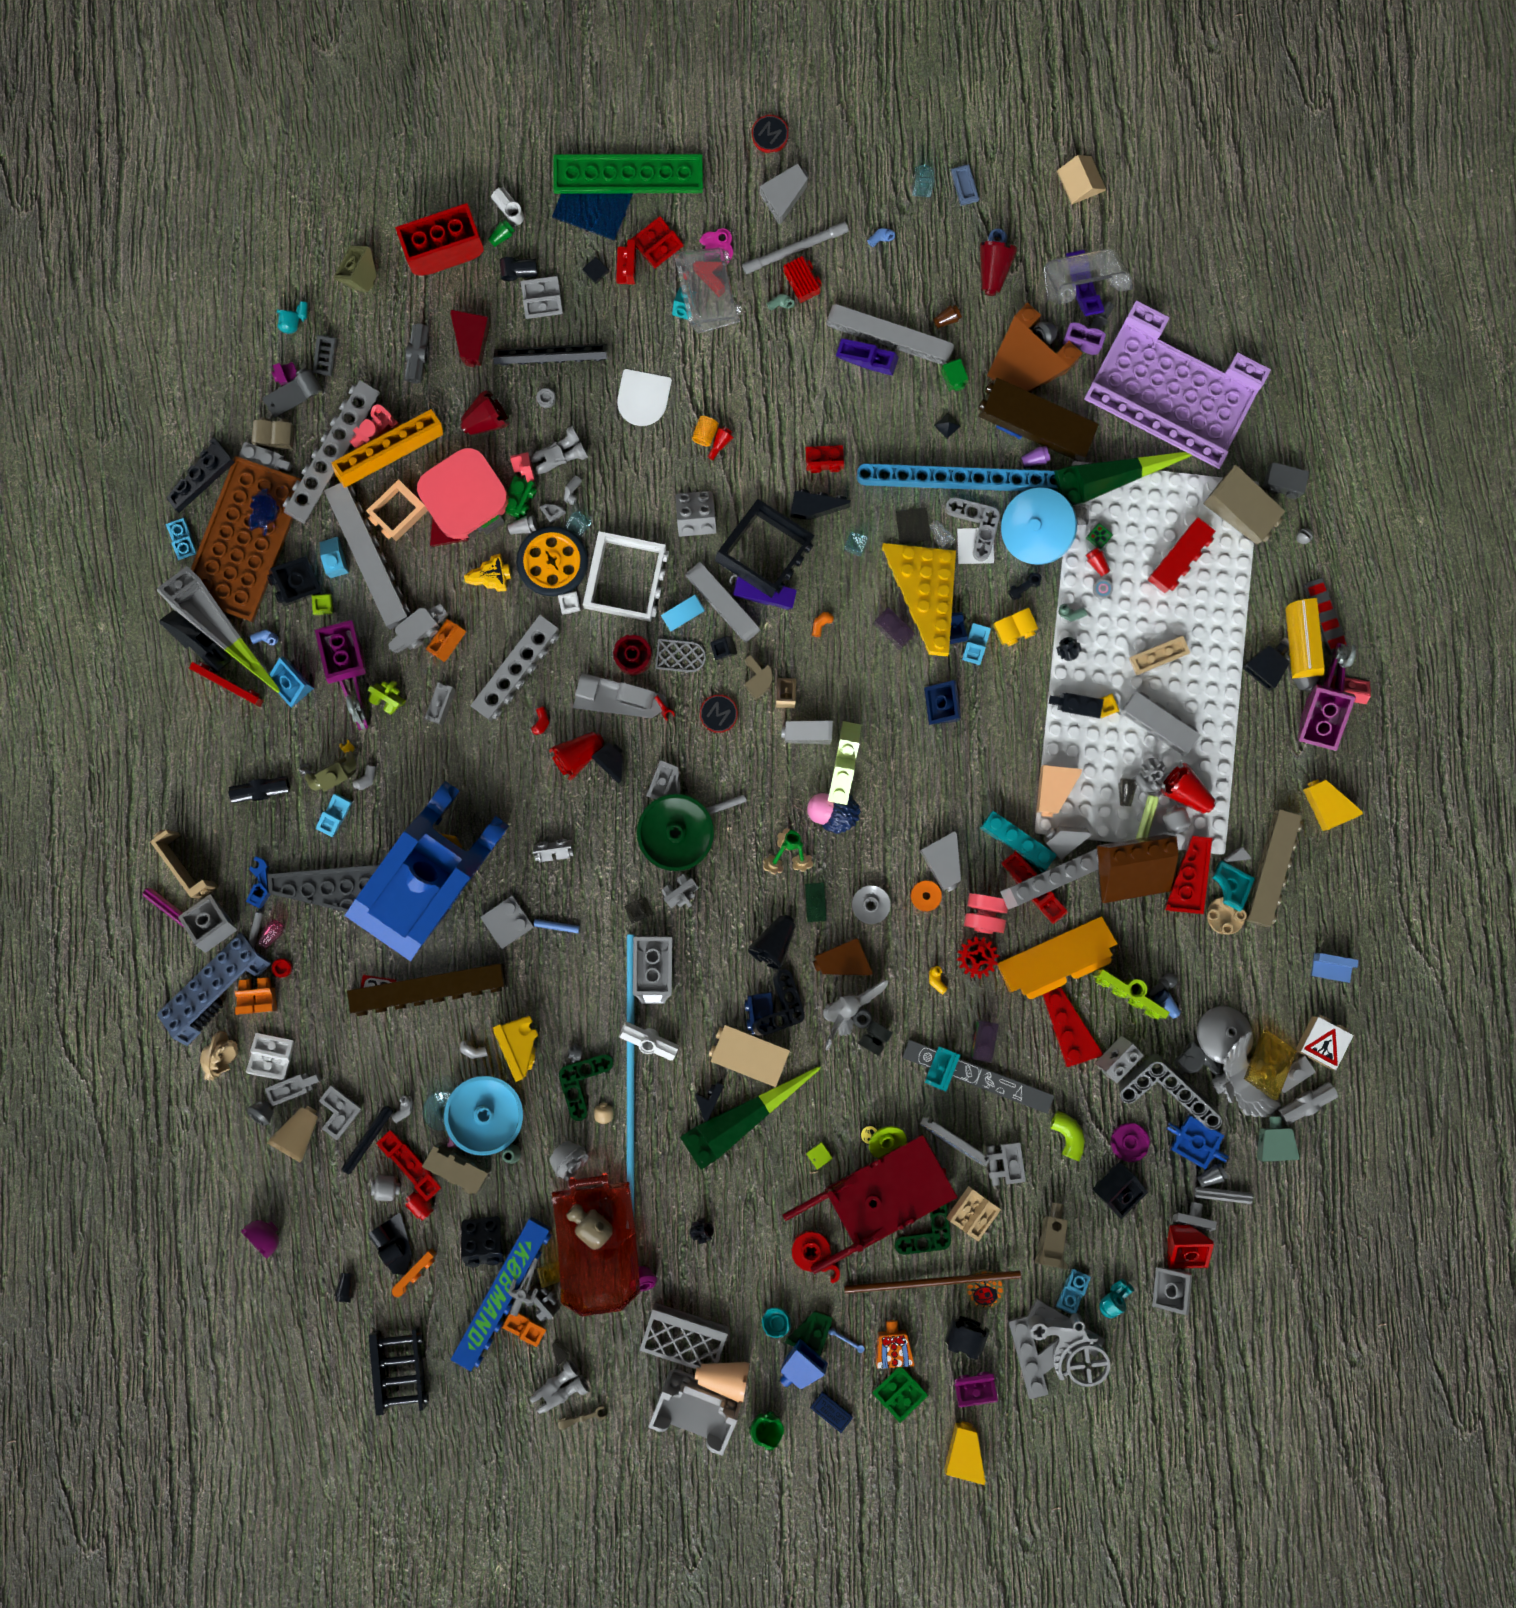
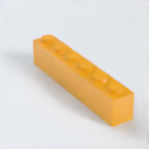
M432 409L331 462L334 473L343 487L346 488L442 436L441 422Z

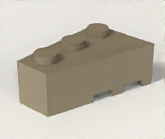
M441 1142L433 1146L422 1166L432 1173L445 1178L449 1183L463 1187L462 1189L469 1194H477L491 1172L452 1148H448L447 1145Z

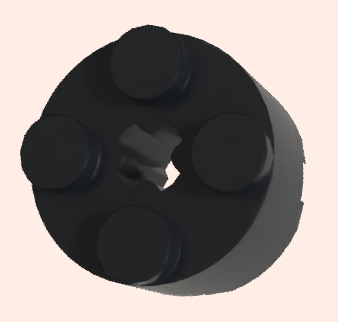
M953 1316L945 1342L948 1344V1350L954 1353H959L960 1351L966 1353L969 1358L978 1359L983 1353L990 1330L986 1326L985 1329L981 1328V1323L971 1318L959 1316V1319H956Z

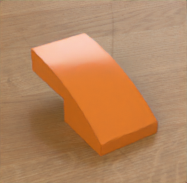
M509 1311L501 1326L503 1329L519 1336V1339L535 1347L538 1346L546 1332V1328L520 1312L517 1316H514Z

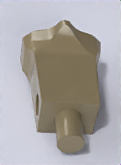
M1052 1202L1050 1217L1045 1216L1043 1218L1035 1264L1068 1269V1265L1063 1258L1068 1220L1062 1219L1063 1204Z

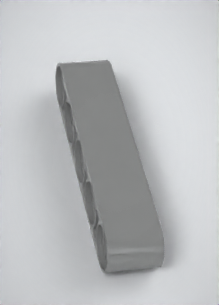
M698 562L685 574L694 587L745 643L760 631L755 622L701 562Z

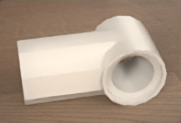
M504 187L497 188L491 195V199L507 217L511 225H520L524 220V214L520 205L514 201ZM513 212H518L514 216L511 215Z

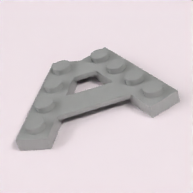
M1037 1298L1027 1315L1008 1320L1029 1399L1048 1395L1043 1375L1054 1367L1053 1354L1055 1346L1059 1341L1058 1337L1037 1353L1034 1338L1031 1336L1028 1327L1029 1318L1039 1315L1044 1319L1070 1320L1069 1317ZM1085 1327L1087 1334H1095L1099 1337L1098 1341L1094 1343L1102 1347L1105 1339ZM1089 1349L1091 1355L1095 1357L1098 1355V1350Z

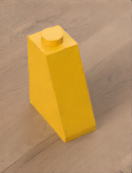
M1319 779L1307 783L1309 787L1303 789L1322 831L1334 828L1363 814L1362 810L1327 780L1320 782Z
M968 1422L955 1423L944 1467L945 1474L985 1485L976 1429Z

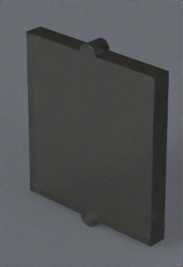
M911 507L909 510L896 511L899 544H916L917 542L931 540L927 508L913 509Z

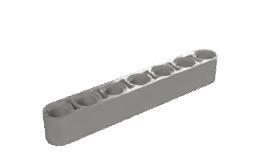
M832 305L826 324L833 329L941 365L949 363L954 349V345L951 342L841 305Z

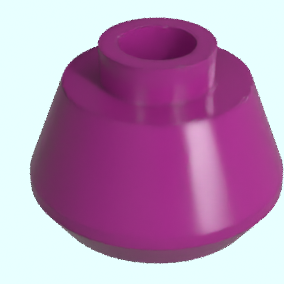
M645 1266L637 1267L632 1273L631 1287L635 1291H647L653 1288L657 1282L655 1274L650 1268Z

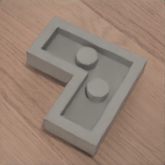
M330 1085L319 1102L331 1110L333 1115L322 1129L335 1140H339L363 1108L336 1087Z

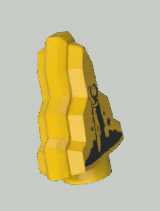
M501 554L491 556L490 560L483 562L480 568L469 571L464 575V578L468 584L475 586L484 585L487 589L495 588L497 592L507 591V579H511L509 564L503 563Z

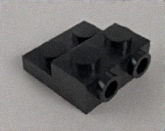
M307 556L272 567L269 570V575H267L269 584L271 586L274 585L277 590L275 592L277 602L282 603L284 607L322 591Z

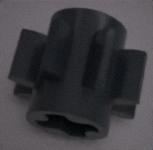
M1072 637L1063 638L1059 642L1060 646L1056 647L1058 655L1066 661L1075 660L1079 656L1078 652L1082 651L1080 643H1077V639Z
M705 1218L692 1222L690 1236L693 1241L698 1240L699 1244H703L712 1240L711 1236L714 1234V1227L711 1222H705Z

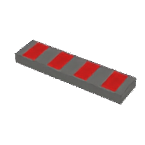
M1323 578L1305 583L1303 586L1308 599L1317 598L1321 635L1330 656L1334 653L1337 643L1348 644Z

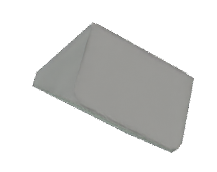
M1241 847L1231 852L1223 861L1249 860L1251 857Z

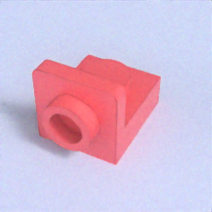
M529 453L510 456L514 472H521V475H525L527 482H530V480L535 481Z

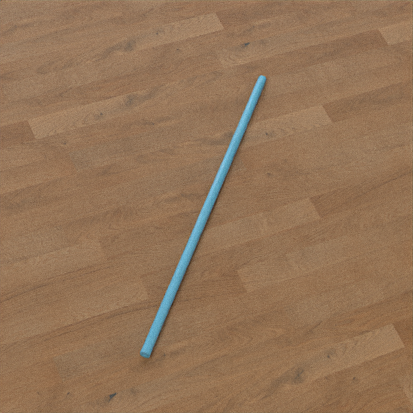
M627 935V1022L634 1025V935ZM627 1041V1228H634V1044Z

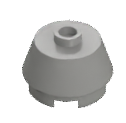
M566 1141L554 1150L550 1157V1164L557 1177L568 1181L576 1176L574 1172L581 1165L583 1167L586 1165L589 1156L586 1154L584 1147Z

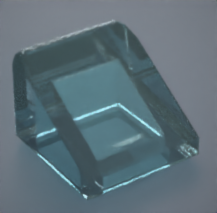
M579 511L572 513L564 528L581 538L592 521Z

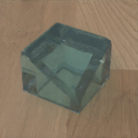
M850 532L844 551L861 557L868 536Z

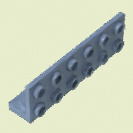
M239 933L157 1013V1016L174 1040L188 1046L201 1033V1031L195 1030L190 1024L245 971L258 978L271 963L267 958L255 951L244 934Z

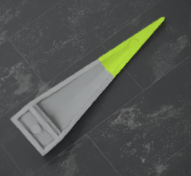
M188 566L157 588V592L174 610L274 691L280 692L278 686L244 643L201 579Z

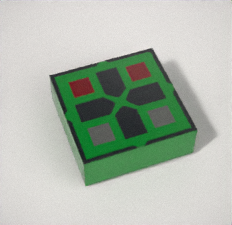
M1098 523L1086 539L1101 550L1113 534Z

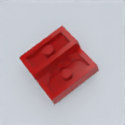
M661 216L631 238L635 240L636 248L654 269L684 246Z

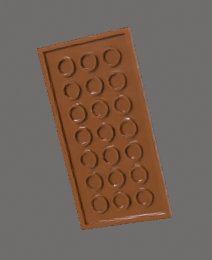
M235 456L233 459L235 463L230 467L191 570L201 579L222 612L253 623L269 584L267 575H269L270 568L275 567L294 519L284 513L285 507H283V504L288 496H293L295 491L292 488L296 481L299 480L301 482L302 479ZM303 495L297 497L298 503H300Z

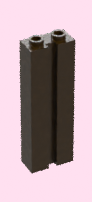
M999 378L988 383L985 389L987 397L986 400L982 399L979 404L978 410H980L978 417L1042 446H1046L1075 461L1081 462L1086 458L1099 426L1098 423Z

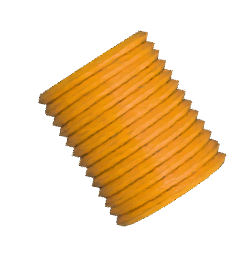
M700 416L692 435V440L703 446H711L719 423L708 416Z

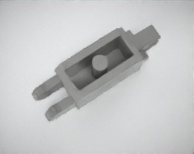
M441 604L428 611L425 608H419L396 626L395 633L397 636L390 641L389 649L396 654L406 648L410 650L418 648L422 645L425 638L432 637L438 632L439 623L448 615L447 611Z

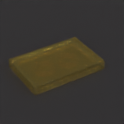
M1263 1031L1244 1079L1271 1099H1279L1297 1051L1270 1031Z

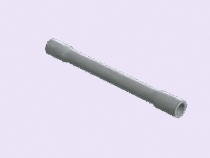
M845 221L825 231L765 256L752 259L742 264L745 274H749L806 248L849 232L848 226Z

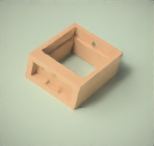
M399 479L366 510L370 515L368 519L375 526L379 524L383 528L381 532L388 539L392 537L395 541L405 534L428 511L426 506ZM400 492L415 509L392 531L376 513Z

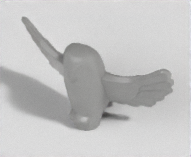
M883 980L859 996H841L835 1002L825 1006L823 1010L824 1018L834 1023L825 1043L826 1051L833 1043L838 1028L839 1035L841 1036L852 1033L851 1030L854 1022L851 1017L858 1012L859 1008L868 1004L877 995L882 993L888 985V980Z
M1248 1031L1233 1044L1232 1049L1229 1050L1228 1055L1223 1059V1069L1225 1072L1221 1075H1216V1078L1211 1081L1217 1094L1222 1092L1226 1094L1229 1103H1233L1235 1096L1239 1108L1243 1109L1245 1115L1265 1118L1268 1115L1274 1114L1275 1110L1281 1107V1104L1262 1092L1256 1082L1265 1075L1266 1067L1260 1056L1247 1059V1045L1252 1035V1031Z

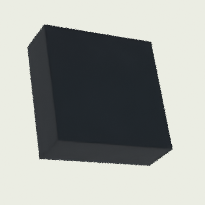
M597 257L592 259L582 269L595 284L609 273V269Z

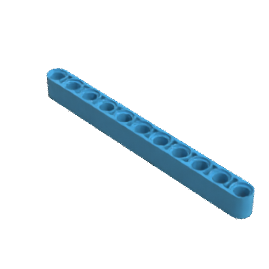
M862 464L858 468L856 475L858 483L868 486L1023 492L1032 488H1048L1058 491L1057 485H1052L1049 480L1052 478L1056 479L1054 471ZM867 471L870 477L863 478L860 473ZM886 472L889 477L883 479L879 476V473ZM905 473L908 478L900 479L898 474ZM922 473L927 479L920 480L917 475ZM936 475H944L945 480L939 481L936 478ZM956 475H961V476H963L964 481H962V482L957 481V480L955 479V476H956ZM974 476H981L983 481L976 482ZM994 476L1000 477L1001 480H1002V482H1001V483H996V482H994V481H993V477H994ZM1012 477L1019 478L1021 483H1013ZM1031 478H1037L1039 484H1033Z

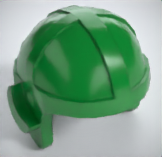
M767 1411L768 1414H758L753 1419L749 1427V1434L755 1444L765 1447V1450H774L779 1445L785 1429L779 1417L774 1415V1412Z

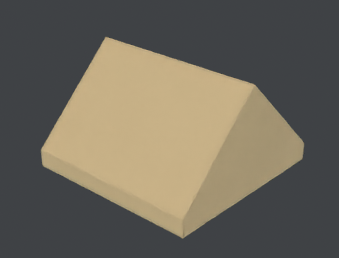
M1077 155L1057 170L1071 205L1106 191L1092 156Z

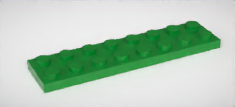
M553 154L554 194L703 193L702 154Z

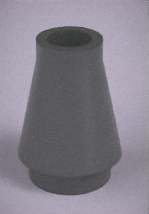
M1220 1163L1218 1165L1214 1164L1197 1178L1203 1188L1208 1185L1224 1182V1179L1228 1178Z

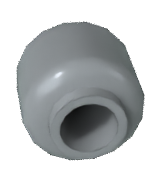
M1175 805L1166 809L1167 813L1162 816V820L1169 833L1176 835L1189 830L1188 826H1190L1191 821L1185 808H1178Z
M378 1175L375 1180H372L370 1195L374 1196L376 1201H392L395 1195H399L400 1183H396L394 1176Z

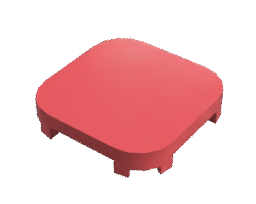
M464 448L426 471L417 483L418 495L442 532L447 537L463 540L468 538V534L497 515L502 516L506 512L505 509L508 505L509 496L506 489L485 457L479 451L472 448Z

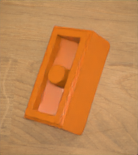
M446 619L426 650L443 662H446L466 631L451 620Z

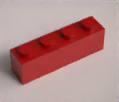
M1197 517L1147 580L1164 593L1169 590L1173 591L1180 583L1178 578L1181 575L1185 576L1191 569L1190 563L1193 560L1196 562L1203 554L1201 549L1204 546L1208 547L1215 539L1212 536L1216 531Z

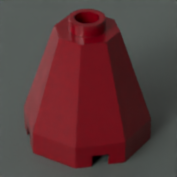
M485 390L480 393L461 417L462 423L460 426L466 434L477 435L503 429L510 425L509 421H505L508 417L497 399L492 400L493 394L491 391Z

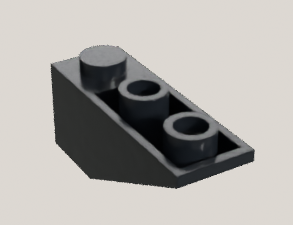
M799 489V491L794 492L790 517L812 520L849 508L851 500H847V497L836 496L835 498L830 497L827 493L818 492L817 494H812L809 490Z

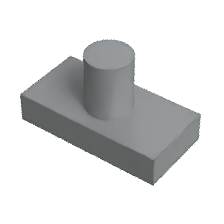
M1303 1055L1271 1077L1280 1091L1286 1093L1316 1073L1306 1056Z
M1191 1202L1189 1215L1177 1213L1173 1215L1172 1223L1190 1225L1193 1228L1209 1232L1216 1230L1217 1225L1216 1221L1201 1218L1203 1204Z

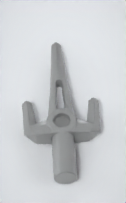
M534 1258L518 1290H514L516 1279L512 1281L508 1293L516 1299L510 1311L511 1315L517 1316L523 1302L533 1303L538 1289L535 1288L531 1296L528 1295V1289L538 1261L537 1258ZM529 1277L526 1289H523L524 1284L527 1278Z

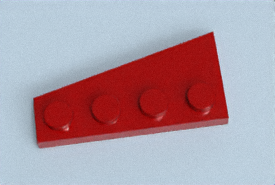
M1191 836L1164 910L1204 914L1212 846L1211 837Z
M1059 987L1043 994L1042 997L1065 1066L1070 1067L1101 1057L1103 1053L1062 988Z

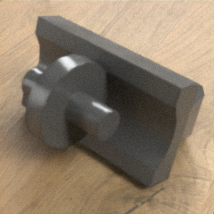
M536 1282L528 1290V1295L531 1296L535 1288L538 1289L533 1303L525 1304L531 1307L535 1303L539 1308L535 1313L536 1317L540 1321L547 1318L550 1320L560 1309L556 1304L558 1301L553 1296L557 1291L553 1289L549 1292L546 1287L542 1288Z

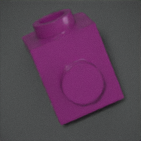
M293 362L285 365L275 364L273 365L274 371H271L275 382H279L281 386L291 382L297 376V370Z

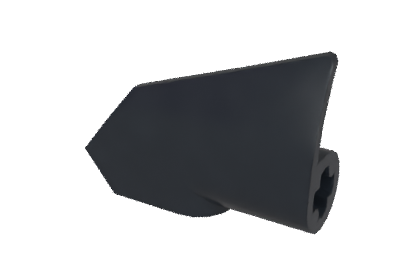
M398 1213L368 1233V1236L377 1248L382 1262L390 1269L392 1274L405 1275L413 1254L402 1215Z

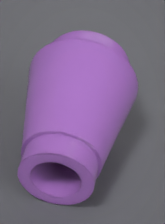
M1039 446L1021 457L1024 467L1047 464V461L1051 460L1046 446Z

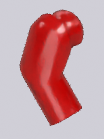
M545 707L536 709L539 719L531 728L532 733L535 735L543 734L549 726L550 722Z

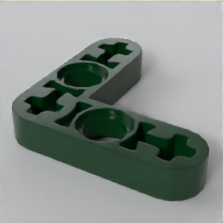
M602 1054L561 1068L559 1071L560 1083L570 1116L573 1120L582 1121L588 1114V1108L579 1080L611 1070L614 1060L610 1055ZM602 1058L610 1060L608 1068L600 1066L597 1067L599 1071L595 1072L593 1060H596V1064L602 1062ZM584 1063L591 1065L592 1071L590 1074L582 1073L581 1066ZM574 1066H577L579 1078H577V1074L570 1076L571 1080L563 1077L565 1069L572 1072L575 1071ZM570 1088H576L579 1091L576 1099L568 1096ZM581 1099L582 1103H578L579 1109L584 1110L581 1114L582 1117L574 1115L576 1105L571 1106L570 1102H576Z
M947 1205L939 1207L940 1210L944 1208V1212L929 1213L932 1232L898 1237L894 1242L896 1251L901 1255L947 1249L951 1244L949 1220L946 1219L948 1216ZM938 1215H942L945 1219L942 1226L934 1224V1218ZM946 1228L947 1231L942 1232L943 1237L947 1238V1241H945L944 1245L941 1246V1244L937 1242V1240L940 1239L939 1232L935 1233V1229L943 1230ZM921 1237L928 1240V1245L925 1248H920L917 1245V1241ZM914 1238L915 1250H912V1246H906L904 1251L901 1247H898L902 1240L905 1243H912L910 1239Z

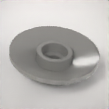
M877 886L861 888L856 892L852 900V909L855 916L866 924H876L883 921L889 914L891 907L888 894ZM869 901H872L874 903V908H868L867 903Z

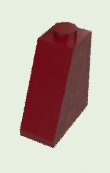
M451 310L450 315L462 362L469 367L481 366L491 324L488 317Z

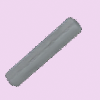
M1195 1187L1194 1194L1197 1198L1246 1204L1253 1203L1252 1193Z

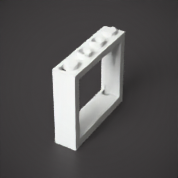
M598 531L583 601L584 609L651 622L652 617H656L657 606H655L656 598L659 599L661 594L659 582L660 580L663 581L665 569H662L663 563L668 561L669 551H666V545ZM606 543L659 553L646 613L594 603Z

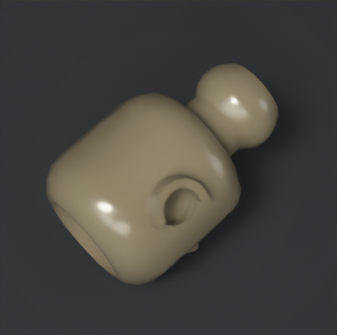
M576 1203L566 1214L569 1221L577 1224L575 1227L577 1237L591 1249L596 1250L602 1247L613 1233L612 1224L595 1209L586 1213L583 1207Z

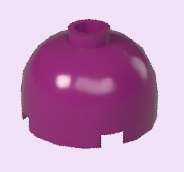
M255 1220L247 1224L240 1231L266 1259L275 1252L279 1245V1237L276 1233L279 1229L271 1221L266 1223L263 1220Z

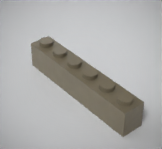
M1281 809L1274 811L1247 906L1245 921L1264 927H1271L1275 923L1277 918L1275 911L1282 900L1280 893L1282 887H1285L1287 882V876L1285 875L1287 869L1292 864V858L1290 857L1292 850L1294 851L1297 846V832H1300L1303 824L1301 815Z

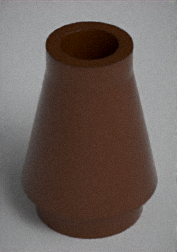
M954 304L953 306L949 305L933 318V321L938 329L959 322L958 320L962 316L958 307Z

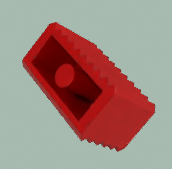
M804 256L798 257L783 266V272L799 303L820 294V287L822 286L819 277H815L812 273L813 266L810 260L806 261Z

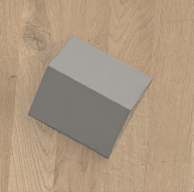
M1156 1267L1152 1307L1189 1315L1192 1274L1186 1270Z

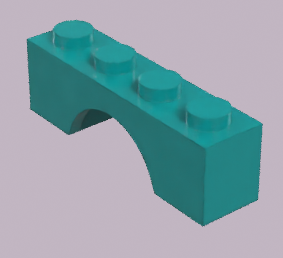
M994 811L989 813L980 826L981 830L1017 851L1026 861L1042 872L1048 869L1057 854Z

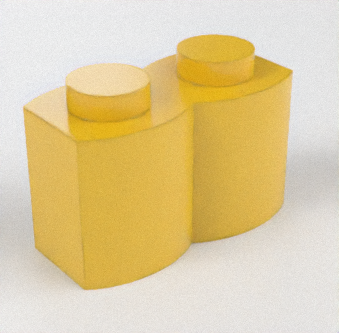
M1030 608L1019 611L993 624L1002 646L1007 644L1008 647L1018 643L1017 639L1021 637L1028 639L1036 635L1035 631L1038 630Z

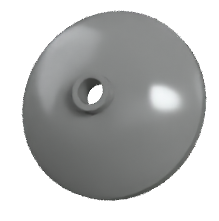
M1218 1006L1205 1012L1199 1020L1197 1038L1201 1049L1210 1059L1224 1064L1223 1059L1228 1055L1233 1044L1242 1035L1252 1031V1028L1246 1017L1238 1010L1227 1006ZM1253 1031L1247 1045L1246 1056L1253 1045Z

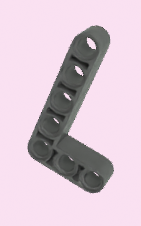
M1158 1054L1149 1056L1119 1084L1121 1100L1130 1104L1140 1098L1156 1082H1159L1208 1129H1218L1222 1124L1219 1110ZM1155 1064H1161L1159 1068L1152 1067ZM1140 1077H1146V1080L1139 1081L1138 1079ZM1168 1077H1174V1078H1175V1079L1172 1080V1081H1167V1080H1166ZM1125 1090H1133L1129 1094L1124 1093ZM1182 1090H1188L1186 1094L1180 1093ZM1196 1103H1202L1199 1107L1194 1106ZM1210 1116H1216V1117H1215L1214 1119H1212V1120H1209V1119H1208V1117H1210Z

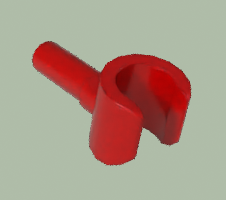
M656 695L654 699L661 707L663 718L668 721L666 718L668 712H671L675 717L674 712L666 707L660 697Z

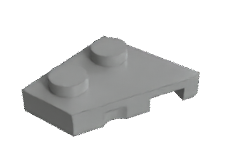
M660 760L646 796L656 800L665 795L680 794L678 767Z

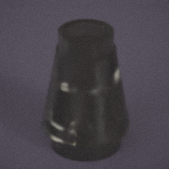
M1120 778L1118 789L1121 806L1132 805L1137 788L1135 779Z

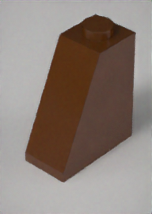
M858 938L814 956L815 961H812L816 971H821V974H873Z

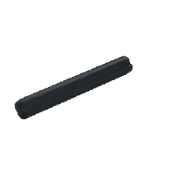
M384 1106L341 1168L344 1173L349 1175L355 1169L392 1115L393 1110L390 1107Z

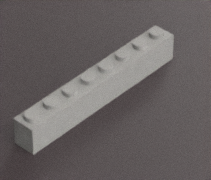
M341 483L324 490L385 625L391 630L408 618L411 611L406 603L403 604L401 600L403 594L399 586L395 587L393 583L396 580L391 569L387 570L386 568L387 559L383 552L380 553L377 548L380 544L376 536H372L369 531L372 527L368 519L364 520L362 516L364 510L360 502L356 503L354 498L356 492L353 486L350 485L344 488Z

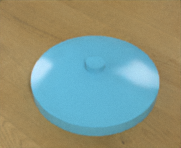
M1032 488L1017 495L1007 506L1001 522L1002 538L1009 552L1017 559L1034 565L1048 564L1061 558L1072 546L1077 533V517L1072 504L1062 494L1048 488Z
M478 1076L462 1082L450 1094L444 1109V1124L450 1139L460 1149L474 1155H491L508 1147L517 1137L523 1121L522 1104L515 1090L503 1080L490 1076Z

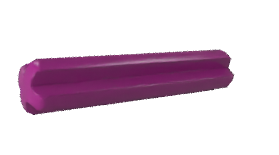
M146 888L142 895L184 928L178 918L183 912L152 888Z

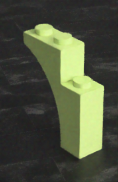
M842 722L828 797L830 802L845 805L848 803L860 742L861 724Z

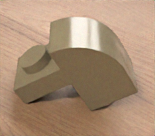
M750 655L744 661L755 676L748 680L744 687L757 701L771 688L772 671L769 665L762 670L761 667L763 665L757 657L753 659Z

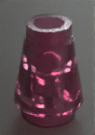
M275 919L267 922L258 944L268 949L284 933V925Z

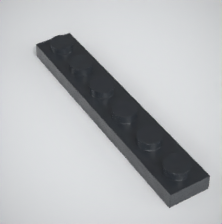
M607 343L494 349L493 360L494 364L502 366L513 363L525 365L534 362L544 364L547 362L563 363L565 361H601L607 359Z

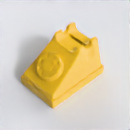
M526 1016L503 1025L499 1024L492 1028L515 1082L522 1080L527 1075V1071L532 1069L535 1061L536 1048L533 1047V1044L538 1036V1032L536 1029L531 1030L529 1028V1024L533 1022L531 1016Z

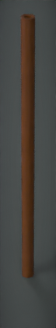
M1021 1271L844 1286L845 1294L1020 1279Z

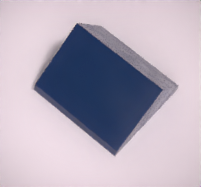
M956 680L924 687L929 725L958 722L961 719Z

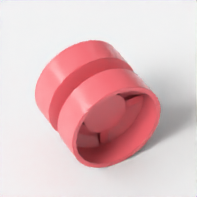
M969 893L967 906L976 909L977 913H966L964 926L974 928V931L982 933H1004L1006 920L996 917V913H1008L1004 899Z

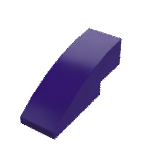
M843 338L836 353V357L849 363L892 376L899 359L895 352L878 349L876 345Z
M738 576L733 595L764 605H772L789 610L793 609L797 590L784 586L779 594L775 593L771 598Z

